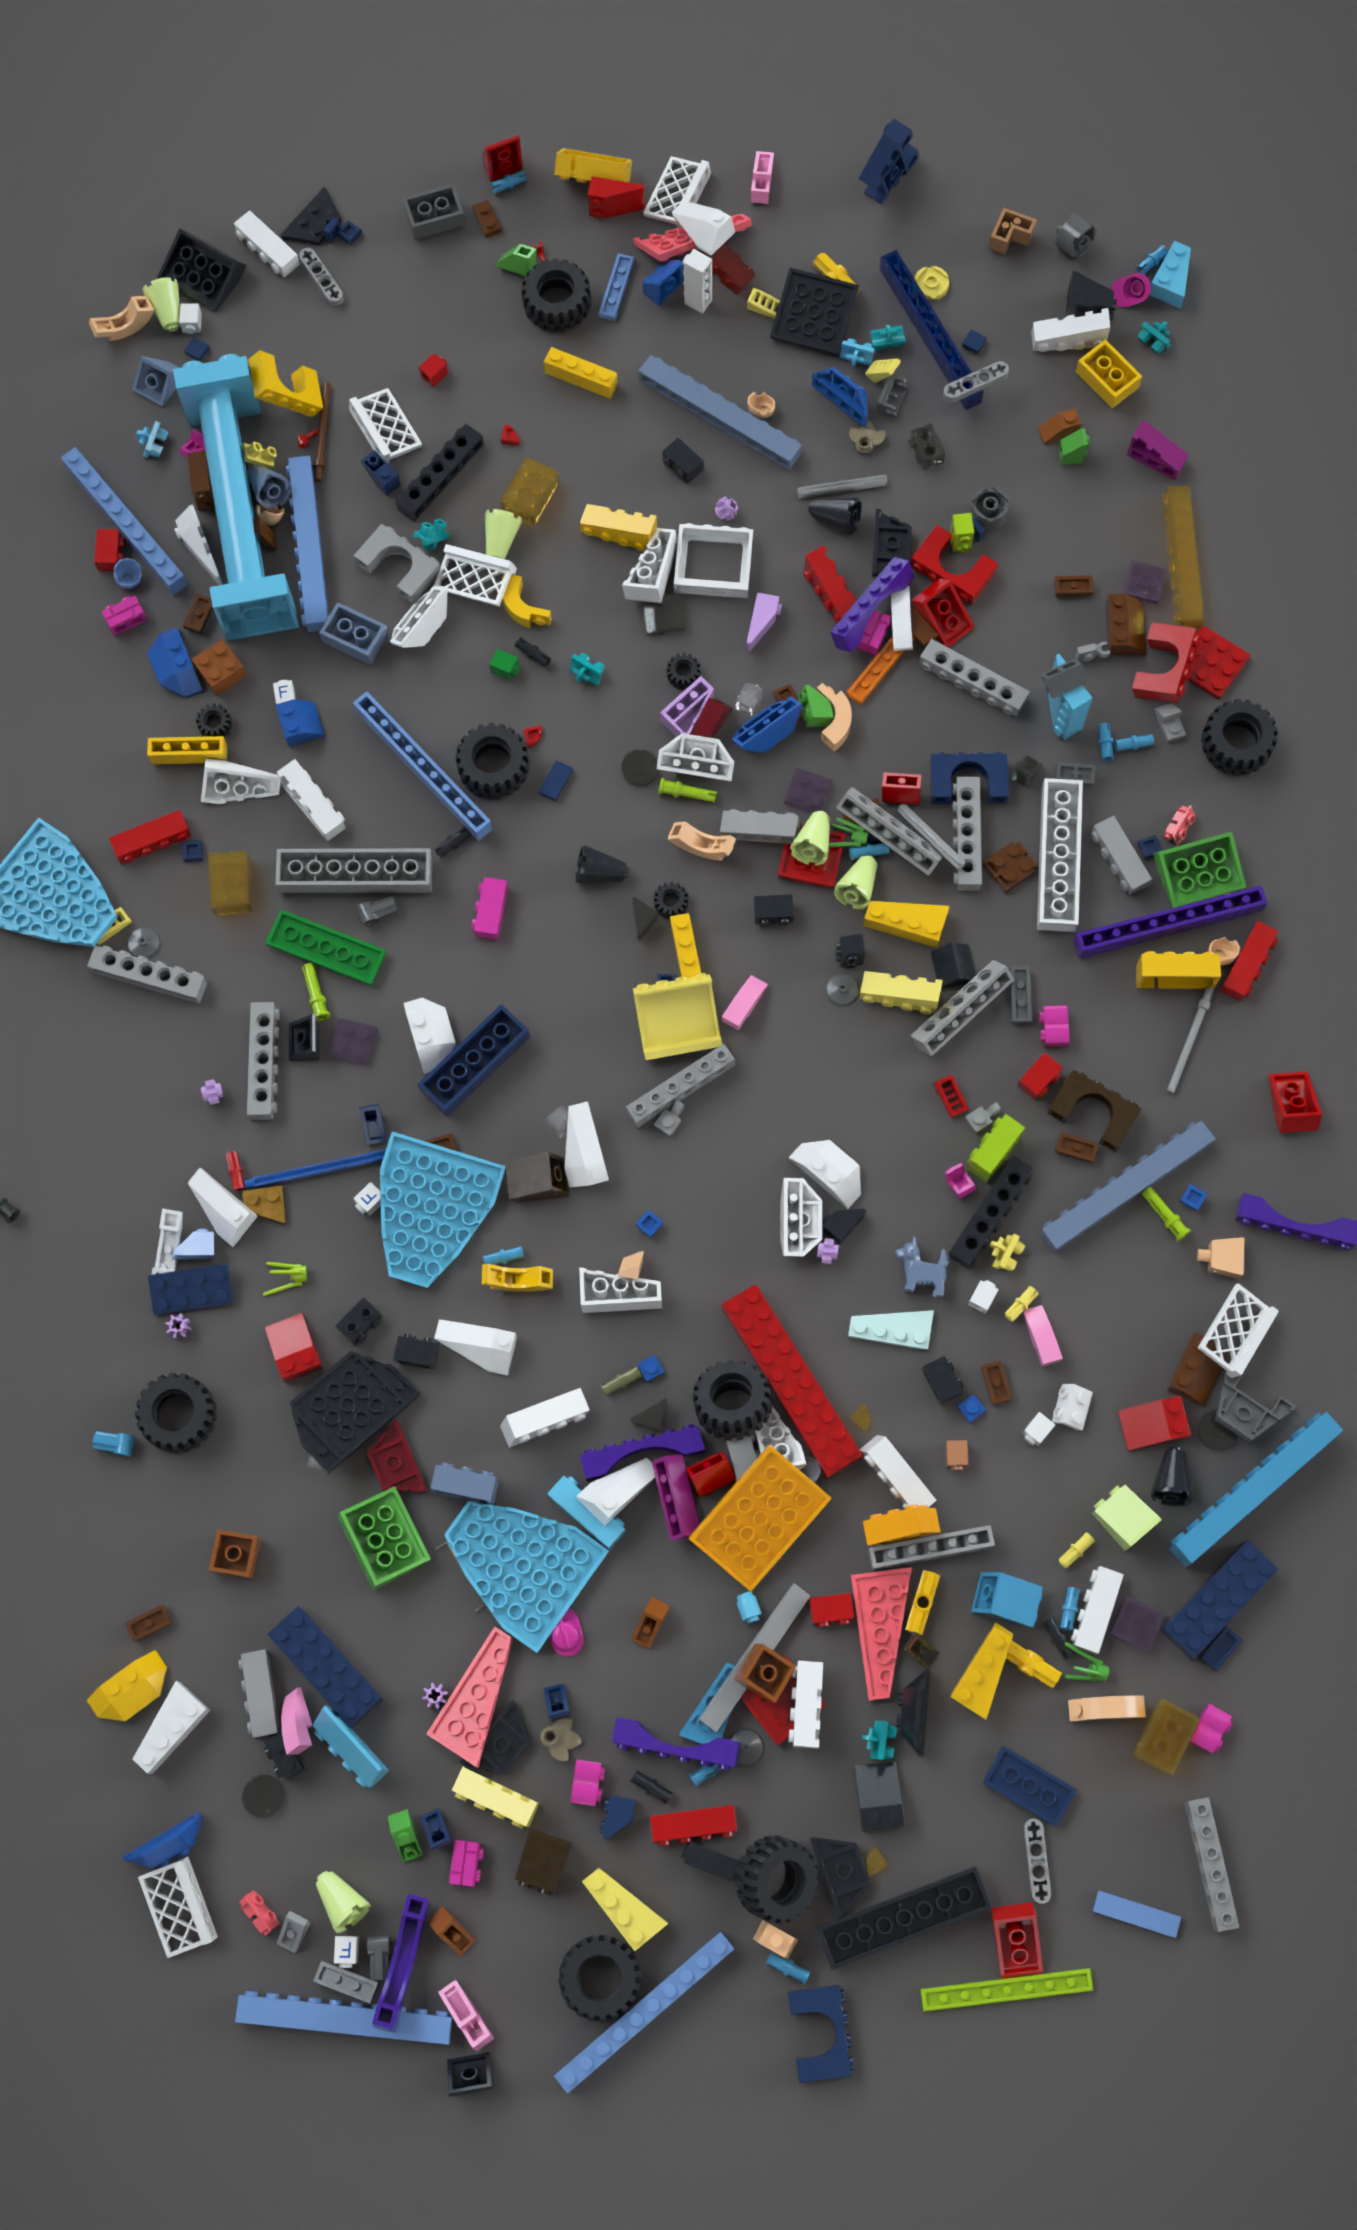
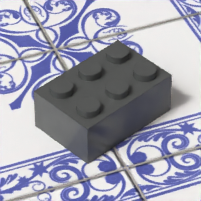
M454 184L403 198L405 213L414 240L466 226L464 212Z

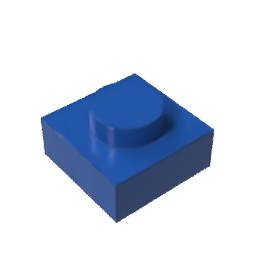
M1189 1184L1179 1202L1197 1212L1207 1193Z
M647 1210L635 1225L648 1237L652 1238L664 1223L651 1211Z
M655 1355L637 1364L647 1383L665 1373Z
M974 1394L957 1406L969 1423L986 1411Z

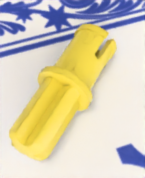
M1028 1286L1019 1298H1015L1014 1304L1005 1312V1317L1012 1322L1023 1310H1027L1028 1305L1039 1295L1036 1289Z
M1087 1532L1084 1533L1059 1558L1060 1564L1064 1568H1068L1078 1557H1082L1083 1552L1095 1542L1093 1537Z

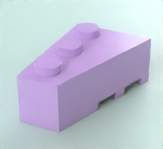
M700 676L660 712V722L676 737L681 733L691 734L708 698H713L714 688Z

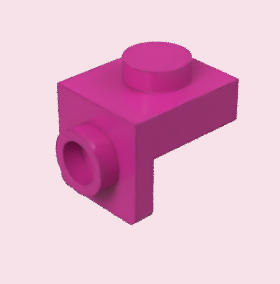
M196 430L191 431L190 440L180 448L179 454L188 458L187 453L205 451L203 434Z
M962 1163L945 1171L947 1183L959 1199L976 1190L975 1184L966 1174Z

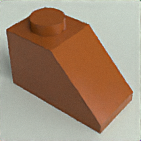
M1075 408L1057 413L1038 427L1044 445L1059 441L1080 430L1081 421Z
M652 1597L643 1611L631 1640L650 1649L670 1606Z
M443 1906L427 1920L435 1933L460 1956L476 1942L472 1935Z

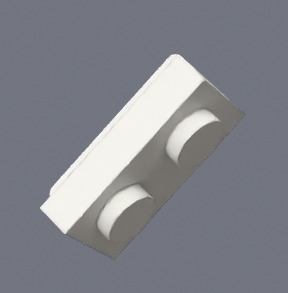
M1062 1384L1058 1393L1059 1397L1053 1412L1052 1422L1083 1431L1093 1392L1076 1384Z

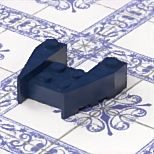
M893 119L891 123L889 122L885 126L881 139L859 177V180L868 185L864 193L881 204L889 196L893 186H897L900 183L899 177L902 174L906 175L920 156L918 149L908 144L913 138L912 130L896 119Z

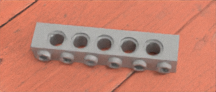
M933 639L930 640L920 656L919 665L924 670L934 672L943 680H949L957 688L969 691L974 697L986 700L989 705L1001 708L1008 715L1017 717L1028 700L1030 691ZM937 660H942V661H944L945 663L939 664V663H937L936 661H937ZM953 669H959L961 672L956 673ZM969 678H976L977 681H971ZM990 686L993 690H988L985 687ZM1007 695L1010 699H1004L1002 696Z
M957 777L956 783L952 784V795H956V801L952 803V812L956 813V819H953V831H956V837H953V848H956V853L965 861L963 868L969 867L972 871L957 870V873H954L953 883L957 884V891H980L982 886L980 777ZM968 796L970 800L966 801L963 800L961 797ZM962 814H969L971 817L964 818ZM967 831V832H969L971 835H970V836H964V835L962 834V832ZM968 849L971 851V854H965L962 850Z
M853 787L846 792L836 807L928 876L943 858L931 844Z
M102 945V947L94 946L87 965L91 973L198 1004L201 1002L207 985V981L201 973L195 971L192 973L185 972V969L174 966V968L168 967L167 964L161 961L154 963L146 957H134L122 950L116 952L111 947ZM110 960H116L113 965H108ZM134 965L132 970L126 971L127 966ZM147 970H152L150 975L144 976ZM170 975L169 980L162 981L164 976ZM188 981L186 986H180L181 982Z
M992 960L910 1036L918 1050L932 1057L1014 981V978L1007 966Z
M251 1002L247 1116L250 1120H274V1113H277V1102H274V1095L278 1093V1086L275 1083V1076H278V1064H275V1057L279 1056V1047L276 1046V1039H279V1027H276L277 1020H280V1010L274 1002ZM263 1021H270L268 1026H261ZM269 1039L268 1044L260 1045L262 1040ZM262 1058H269L267 1063H259ZM263 1076H267V1077H268V1079H267L266 1082H264V1083H260V1082H259V1079H260L261 1077H263ZM267 1095V1099L265 1101H258L260 1096Z
M722 1044L627 1105L626 1113L637 1128L641 1127L661 1114L665 1109L667 1110L672 1107L677 1100L681 1101L734 1067L735 1058L725 1044Z
M991 1525L870 1547L868 1555L871 1570L874 1571L991 1549L995 1546Z
M1209 1797L1184 1802L1213 1929L1215 1932L1239 1928Z

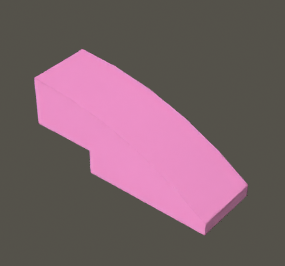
M756 151L751 203L768 204L774 153Z
M751 975L722 1016V1022L739 1031L768 984Z
M1040 1305L1023 1310L1034 1349L1037 1351L1041 1367L1060 1362L1063 1358L1043 1306Z
M301 1687L296 1688L285 1696L283 1702L281 1722L286 1755L300 1754L312 1746L308 1733L312 1722Z
M454 1980L438 1992L474 2050L479 2051L495 2039L457 1980Z

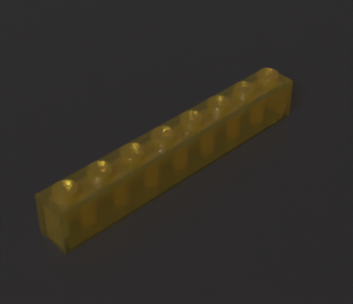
M1190 486L1167 487L1165 494L1162 495V504L1166 506L1164 521L1168 525L1166 527V539H1169L1167 552L1168 555H1171L1169 570L1173 572L1171 588L1175 590L1173 595V605L1177 609L1175 612V623H1178V626L1201 629L1204 622Z

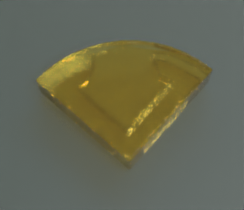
M863 1403L851 1416L850 1420L866 1432L870 1424V1414L868 1408Z
M877 1847L871 1850L867 1858L866 1866L869 1876L887 1866Z

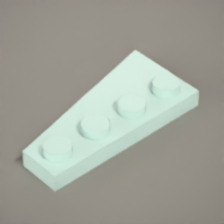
M934 1310L851 1316L848 1337L927 1351Z

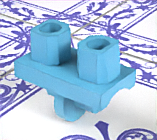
M848 338L847 341L843 340L840 353L841 359L852 361L851 366L855 367L856 363L871 366L874 355L873 344L865 343L864 345H859L855 339Z
M155 421L151 434L148 433L149 428L144 427L143 431L139 430L136 432L139 445L143 446L147 442L143 454L145 458H148L149 455L160 457L163 446L154 443V440L157 439L165 443L168 435L167 430L159 427L160 422Z

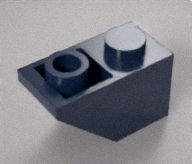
M375 450L361 460L362 465L375 485L386 496L400 486L398 474Z
M610 1795V1799L605 1800L603 1812H607L606 1821L601 1822L600 1833L603 1834L604 1839H609L632 1822L635 1799Z

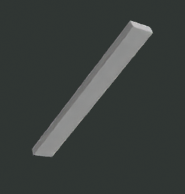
M792 1583L698 1719L714 1732L719 1730L747 1689L734 1679L754 1644H764L771 1650H774L809 1599L810 1595L795 1583Z

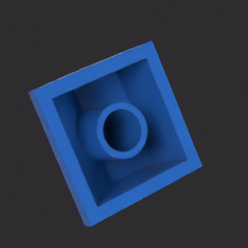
M668 260L660 264L651 276H647L644 279L643 294L658 306L661 305L683 284V262L680 260Z
M293 699L275 705L289 747L325 736L314 702Z

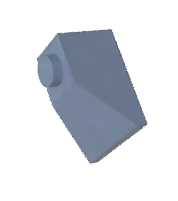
M144 356L140 357L132 391L164 406L176 389L173 369L179 367L168 361Z

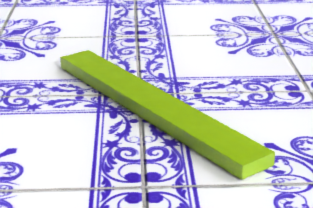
M1090 1968L920 1989L923 2012L1094 1991Z

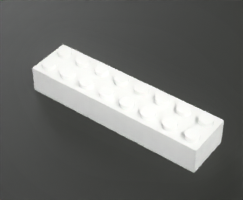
M1044 778L1041 797L1037 930L1076 932L1078 927L1083 780Z

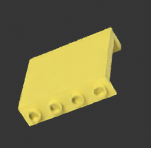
M699 973L692 978L678 977L675 981L661 980L654 985L640 984L637 985V988H633L645 1060L711 1049L722 1045L710 974Z

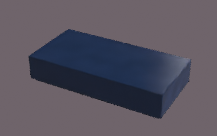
M556 760L541 786L539 794L556 802L573 768Z
M1225 1626L1199 1658L1217 1672L1242 1639Z

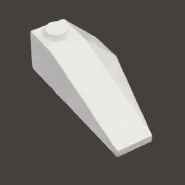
M683 201L672 211L674 218L686 230L688 236L693 239L698 249L709 255L718 250L735 233L731 216L719 209Z
M193 504L189 505L175 520L178 527L175 528L178 539L182 538L184 545L216 583L222 585Z
M206 758L201 802L225 804L228 801H243L246 798L279 795L281 782L276 774L228 761Z
M588 1101L568 1106L564 1169L569 1187L589 1186L609 1180Z
M199 1168L188 1184L217 1234L234 1247L257 1218V1215L207 1172Z
M439 1319L434 1339L466 1357L471 1362L476 1363L486 1371L508 1376L517 1336L514 1332Z
M772 1406L767 1423H763V1428L760 1431H754L759 1455L770 1444L800 1470L806 1466L802 1447L795 1440L790 1429L785 1426L780 1419V1415Z
M645 1458L590 1483L576 1498L606 1526L655 1479L652 1462Z

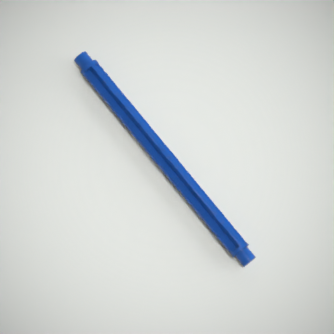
M386 1149L274 1174L252 1177V1179L244 1180L246 1189H256L276 1183L383 1161Z

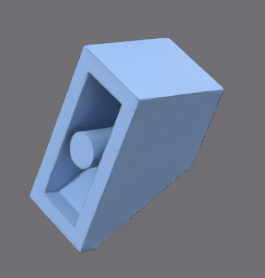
M197 1229L196 1232H193L174 1250L171 1256L172 1260H212L214 1256V1232H208V1229Z

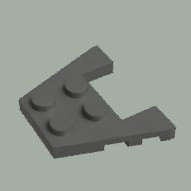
M1225 1370L1215 1420L1247 1442H1252L1296 1408V1405L1280 1396L1270 1411L1235 1387L1242 1375L1231 1378L1226 1374Z

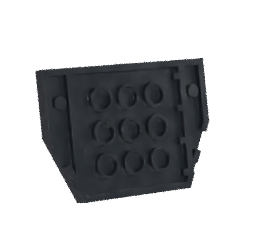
M350 1351L290 1401V1407L301 1446L330 1474L420 1396V1392L393 1365L383 1364L368 1356L364 1357L359 1353Z

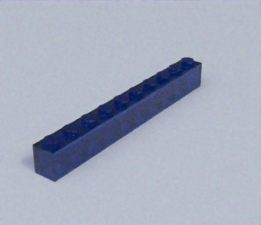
M897 249L881 256L879 267L881 273L947 381L951 383L971 374L972 371ZM966 382L963 384V387L971 389L973 385ZM983 389L960 399L965 410L982 403Z

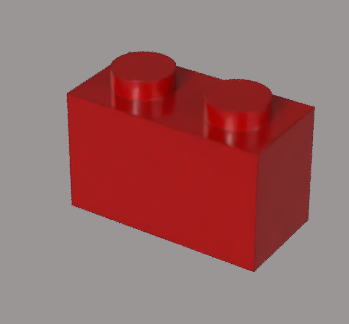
M97 529L94 563L98 571H114L116 563L124 559L122 548L125 547V537L121 535L119 529Z
M884 772L882 802L920 804L922 775Z
M1044 1052L1019 1080L1017 1086L1034 1100L1039 1096L1043 1098L1049 1091L1048 1086L1052 1082L1055 1084L1061 1078L1060 1072L1063 1067Z
M723 1451L686 1468L699 1497L708 1495L713 1490L727 1486L736 1480Z
M851 1593L809 1599L812 1625L817 1624V1628L829 1627L831 1622H838V1625L850 1624V1620L854 1619Z

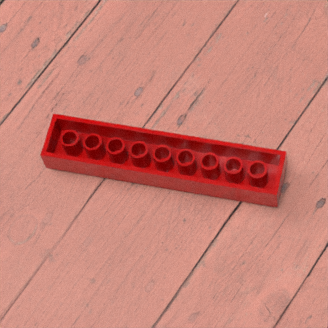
M755 1284L721 1305L722 1311L758 1369L764 1373V1378H767L769 1387L812 1457L820 1465L825 1478H831L862 1459V1453L758 1286Z

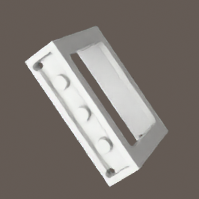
M691 523L680 524L674 593L748 598L753 529L746 527L731 528L729 526L713 527L707 524L703 526ZM693 540L741 544L743 552L740 583L685 578L688 542Z

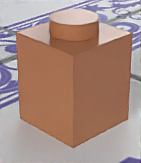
M967 1440L946 1441V1468H951V1471H963V1468L968 1466Z

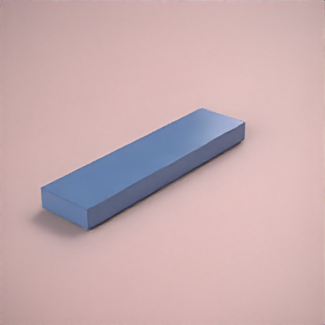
M617 254L598 313L599 318L616 321L635 263V257Z
M1099 1890L1097 1891L1092 1910L1093 1912L1173 1938L1177 1936L1181 1920L1180 1916Z

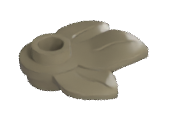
M868 421L865 428L862 426L860 430L851 427L849 437L855 443L858 452L869 453L874 446L883 443L886 431H876L871 421Z
M567 1718L559 1719L553 1726L544 1728L540 1735L542 1744L549 1747L551 1756L559 1761H568V1749H573L582 1743L579 1735L570 1730L573 1721ZM549 1733H553L555 1735L553 1741L547 1740V1735Z

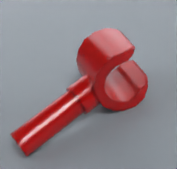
M539 240L540 246H535L532 243L533 248H536V254L539 255L541 261H544L543 242Z
M317 428L306 435L300 434L298 436L299 447L301 449L308 447V440L318 434L319 429Z

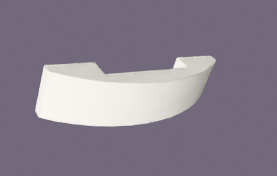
M907 586L904 590L891 593L894 651L913 650L910 586Z
M162 1209L159 1226L161 1232L156 1263L152 1269V1274L175 1271L177 1260H172L171 1256L181 1242L183 1212Z

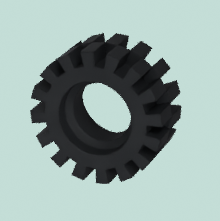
M678 653L676 658L672 656L671 661H668L667 678L669 683L673 684V687L678 686L680 690L682 687H685L686 690L688 686L700 677L699 661L697 662L696 657L692 658V654L686 656V653H683V656H680ZM680 666H687L690 668L691 673L688 676L682 677L676 671Z
M212 703V707L207 704V709L202 707L200 709L201 713L198 712V718H196V724L200 733L204 737L224 736L225 738L224 734L228 735L230 733L229 729H232V720L225 707L222 708L220 704L217 707L215 703ZM212 717H219L221 719L220 725L214 728L209 727L207 721Z
M665 882L663 887L660 885L658 890L655 891L654 907H656L657 913L659 912L662 917L665 915L666 919H669L670 916L685 913L686 908H688V893L685 891V888L683 886L680 887L679 883L674 885L673 882H670L669 885ZM669 894H673L678 897L679 901L677 905L669 907L664 903V898Z

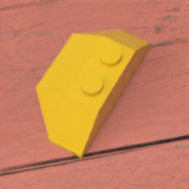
M154 1650L133 1661L99 1686L86 1701L98 1718L126 1722L160 1697L167 1666L158 1652Z

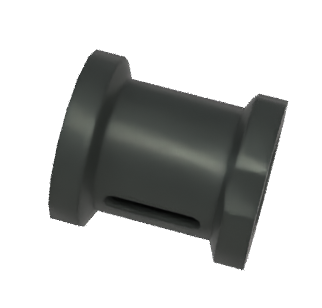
M2 1198L0 1200V1214L10 1224L17 1219L20 1210L9 1204L8 1199Z

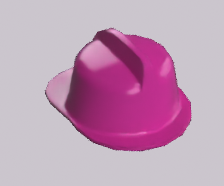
M1134 273L1116 280L1112 284L1111 290L1114 291V299H1117V306L1129 307L1146 300L1151 291L1149 279L1144 274Z
M571 1608L567 1610L549 1636L554 1650L559 1655L565 1657L577 1654L584 1643L579 1618Z

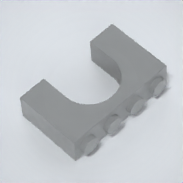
M381 524L354 554L355 563L371 574L380 562L390 555L398 554L410 559L412 567L397 585V590L401 597L413 605L437 578L440 570L439 562L434 557L425 555V552L420 547L411 545L407 538L403 536L401 538L393 528Z

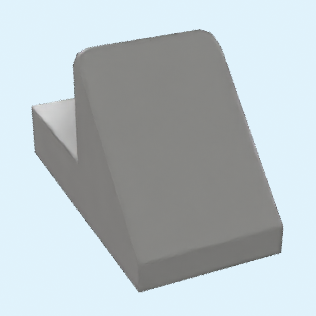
M1173 703L1154 708L1167 743L1185 738L1186 733L1180 721L1182 712Z
M289 1911L277 1944L296 1953L310 1926V1922L302 1916Z

